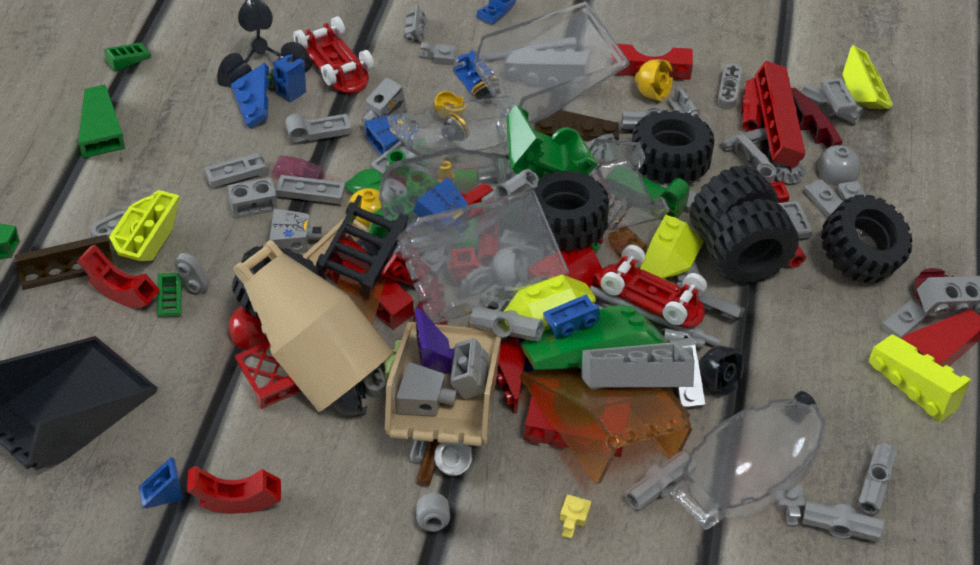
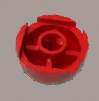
M242 306L234 311L229 320V333L234 345L240 349L249 350L269 340L266 333L264 334L262 331L260 318L253 316L248 309L245 310Z

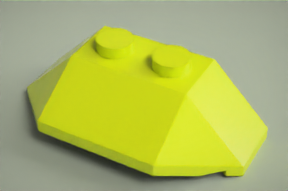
M853 45L850 48L842 74L851 96L858 106L862 105L867 109H890L893 103L878 71L871 63L868 53Z
M158 190L152 196L145 197L130 205L109 236L118 255L138 261L154 260L173 230L180 196Z
M665 214L651 240L645 255V261L640 269L663 279L689 271L704 240L686 222Z
M561 274L519 290L503 312L513 310L522 316L541 319L544 324V331L550 328L544 319L543 312L586 294L592 304H594L596 297L586 283Z

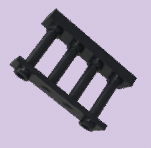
M358 195L354 203L350 202L348 204L345 219L325 254L321 253L318 257L316 267H318V275L320 277H323L326 270L329 269L359 282V285L362 286L360 295L369 299L382 276L381 272L390 261L407 229L409 216L400 212L397 220L393 219L390 221L362 209V196ZM356 217L388 229L389 234L387 238L384 236L380 238L354 227L352 224ZM349 234L378 246L380 251L378 255L373 254L372 256L342 242L345 236ZM338 251L369 264L370 269L368 273H360L334 262L332 259Z

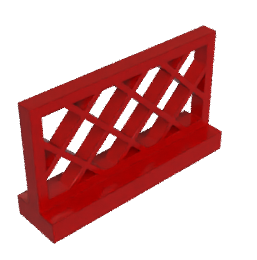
M269 341L235 355L236 361L256 396V402L260 409L302 392L290 376L276 375L280 364L274 357L266 355L267 350L271 347ZM254 357L260 360L257 368L247 366L244 359ZM263 360L276 364L273 373L260 370ZM257 375L270 378L269 384L258 388L255 382Z

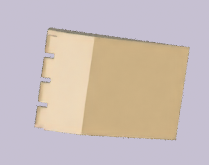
M407 322L386 385V434L390 435V438L408 439L409 436L412 437V440L433 442L434 439H438L440 443L459 444V441H462L463 445L481 446L482 443L487 444L502 337L497 336L494 332L476 328L435 324L448 338L450 349L454 348L457 343L473 338L477 339L481 344V348H484L489 354L485 392L475 397L463 399L458 390L451 385V373L444 374L445 388L457 391L455 405L441 403L435 416L397 414L396 396L407 364L411 362L421 366L416 338V323Z

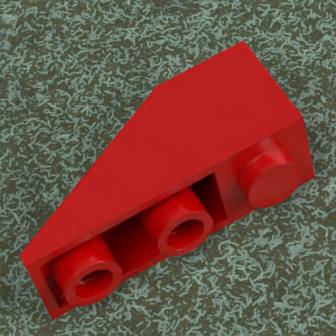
M401 249L392 256L381 274L418 288L426 280L427 274L431 269L415 255Z
M518 338L501 342L496 378L498 387H502L504 391V401L507 406L510 405L514 414L518 411L525 368V354L521 349Z

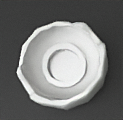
M459 441V444L439 443L434 456L436 465L443 473L449 476L461 475L468 470L471 464V446L463 445L462 441Z

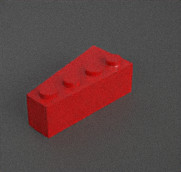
M350 235L344 238L342 243L367 253ZM338 251L332 261L360 273H368L370 269L369 264ZM330 270L331 281L393 330L414 315V300L392 278L382 275L368 299L360 295L362 286L359 285V282Z

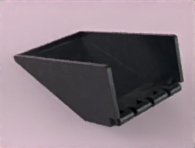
M96 336L1 360L0 446L11 456H14L26 469L34 468L38 470L65 461L154 395L158 387Z

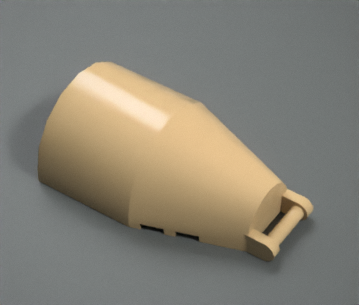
M269 240L263 244L261 250L245 262H239L233 267L234 273L244 284L254 311L259 315L262 331L264 334L266 333L271 345L272 355L318 412H321L345 394L394 352L348 294L284 254L273 241ZM269 256L272 261L253 275L250 269Z

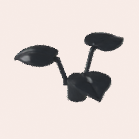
M246 0L238 12V22L248 32L256 30V36L250 41L252 49H250L245 60H243L239 53H231L224 57L218 68L217 81L220 86L232 87L231 84L252 71L250 65L246 63L254 52L261 54L267 50L279 57L277 61L287 55H292L293 59L288 61L289 63H293L301 58L304 60L305 72L313 64L305 47L298 42L285 43L281 47V53L268 47L267 41L260 36V29L266 30L271 27L273 22L272 12L263 0Z

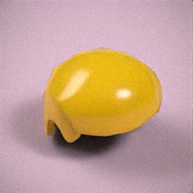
M449 91L439 92L433 103L437 114L444 119L451 112L461 116L467 105L463 103L462 96L457 97V95Z

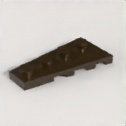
M536 104L535 130L552 137L558 129L569 127L578 131L583 141L586 142L605 134H613L616 143L619 142V123Z

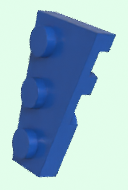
M263 63L231 84L245 123L250 129L268 118L266 88H269V81L267 80L269 66L266 63Z

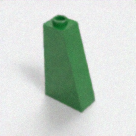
M106 84L84 89L78 140L83 159L125 149L123 134Z

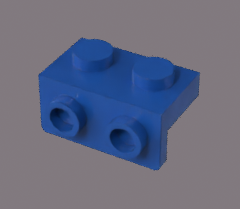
M586 294L543 312V316L553 335L558 339L563 336H569L584 327H591L596 322H599L600 308L597 304L593 305Z

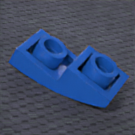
M489 0L487 6L477 10L476 17L493 25L509 12L516 3V0Z

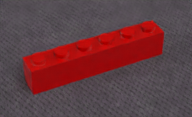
M765 60L756 72L755 78L772 161L795 168L805 157L806 151L787 67Z

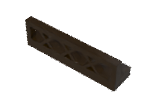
M107 234L14 255L22 289L27 290L87 276L88 274L83 268L76 270L72 267L78 264L76 261L93 245H96L114 265ZM53 269L62 270L59 274H49ZM27 275H38V277L34 280H25V276Z

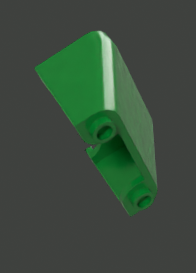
M515 104L508 113L509 163L515 174H519L525 169H530L536 173L539 179L541 175L545 173L551 174L552 171L564 172V170H571L573 173L578 171L587 176L598 165L578 131L564 127L558 129L550 137L533 130L528 121L529 114L525 108Z

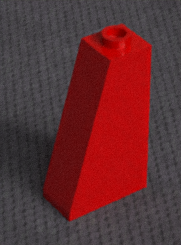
M969 309L906 334L901 339L916 347L919 354L932 356L934 362L938 365L950 367L980 341V315Z

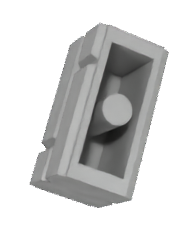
M473 338L457 343L454 347L450 383L458 390L463 399L484 394L486 387L489 354L484 348H481V344L477 339Z

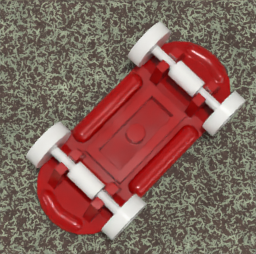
M339 16L331 18V27H329L328 23H324L323 28L313 32L310 29L305 30V34L302 30L293 32L294 42H298L305 47L311 61L321 72L327 85H331L337 91L345 94L358 93L367 86L369 80L368 71L374 69L373 58L368 50H364L359 53L358 59L340 38L345 35V27Z
M628 245L623 250L622 259L619 263L604 267L597 276L598 285L606 293L615 295L651 312L671 324L684 328H694L701 324L704 319L705 310L698 296L702 295L707 288L705 279L696 273L688 274L683 281V288H680L678 285L657 275L637 268L645 261V253L636 245Z

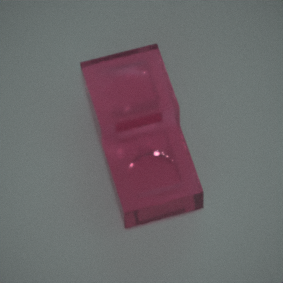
M279 156L271 173L279 177L287 175L318 179L323 167L303 159Z

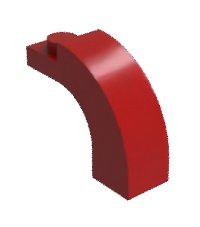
M96 245L90 246L76 261L90 276L87 281L96 290L121 305L131 308L147 306L160 291L146 273L132 276L116 268Z
M194 466L188 470L187 492L200 498L199 506L210 511L226 514L252 513L266 509L281 501V479L262 469L244 479L226 480Z

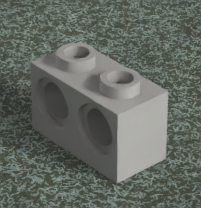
M271 177L227 185L234 219L273 212L274 209H278L277 196Z

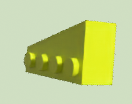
M893 334L873 347L868 361L876 370L888 378L893 385L901 389L911 400L915 401L939 423L959 409L971 381L965 375L959 377L954 374V369L947 365L944 367L934 362L932 356L919 354L916 347Z

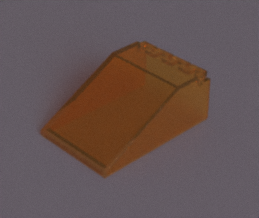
M575 366L564 369H538L521 373L520 375L521 381L595 484L602 482L616 452L615 448L653 438L668 459L682 451L692 431L689 412L668 387H605L603 389H593L582 379L580 368Z

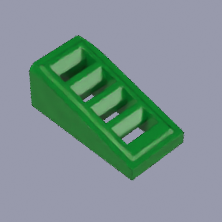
M142 43L104 49L105 60L114 71L151 57V53Z
M158 273V288L160 291L158 292L157 316H182V278L180 274ZM176 285V288H164V286ZM176 292V295H164V293ZM163 300H176V302L163 303ZM163 307H176V310H163Z

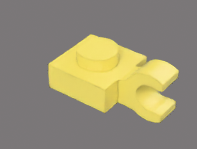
M567 494L559 520L565 521L562 537L572 539L576 525L585 526L592 501Z

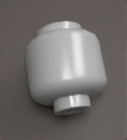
M429 493L420 497L416 504L418 525L422 529L432 532L445 528L450 520L448 500L439 493Z

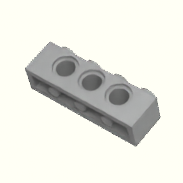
M980 276L930 277L917 288L925 313L941 315L947 312H955L959 314L969 309L980 313Z

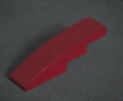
M795 87L791 88L800 130H809L815 143H824L826 149L831 146L842 145L841 137L825 114Z

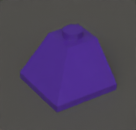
M420 308L415 309L416 338L421 366L443 374L452 373L454 348L450 349L448 338Z

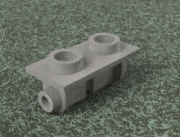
M418 4L415 6V11H410L406 15L404 38L407 42L419 40L420 43H423V38L426 34L424 26L427 18L425 12L420 10Z
M681 87L676 88L674 97L668 98L673 109L680 111V113H690L693 117L697 116L704 122L699 109L695 108L687 96L686 90Z

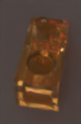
M622 227L609 233L608 240L613 250L618 251L621 256L623 250L628 245L640 247L646 255L647 245L628 227Z

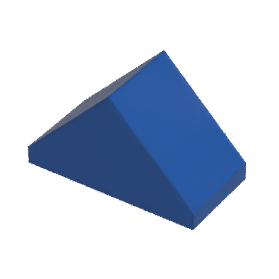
M170 457L139 486L142 506L144 508L183 500L174 458Z

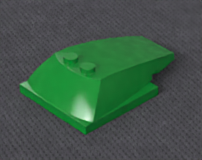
M618 305L600 309V321L591 327H584L569 336H563L558 339L548 329L543 332L538 342L528 339L521 342V349L534 369H564L575 366L579 367L582 371L583 350L668 342L657 328L636 311L634 307Z

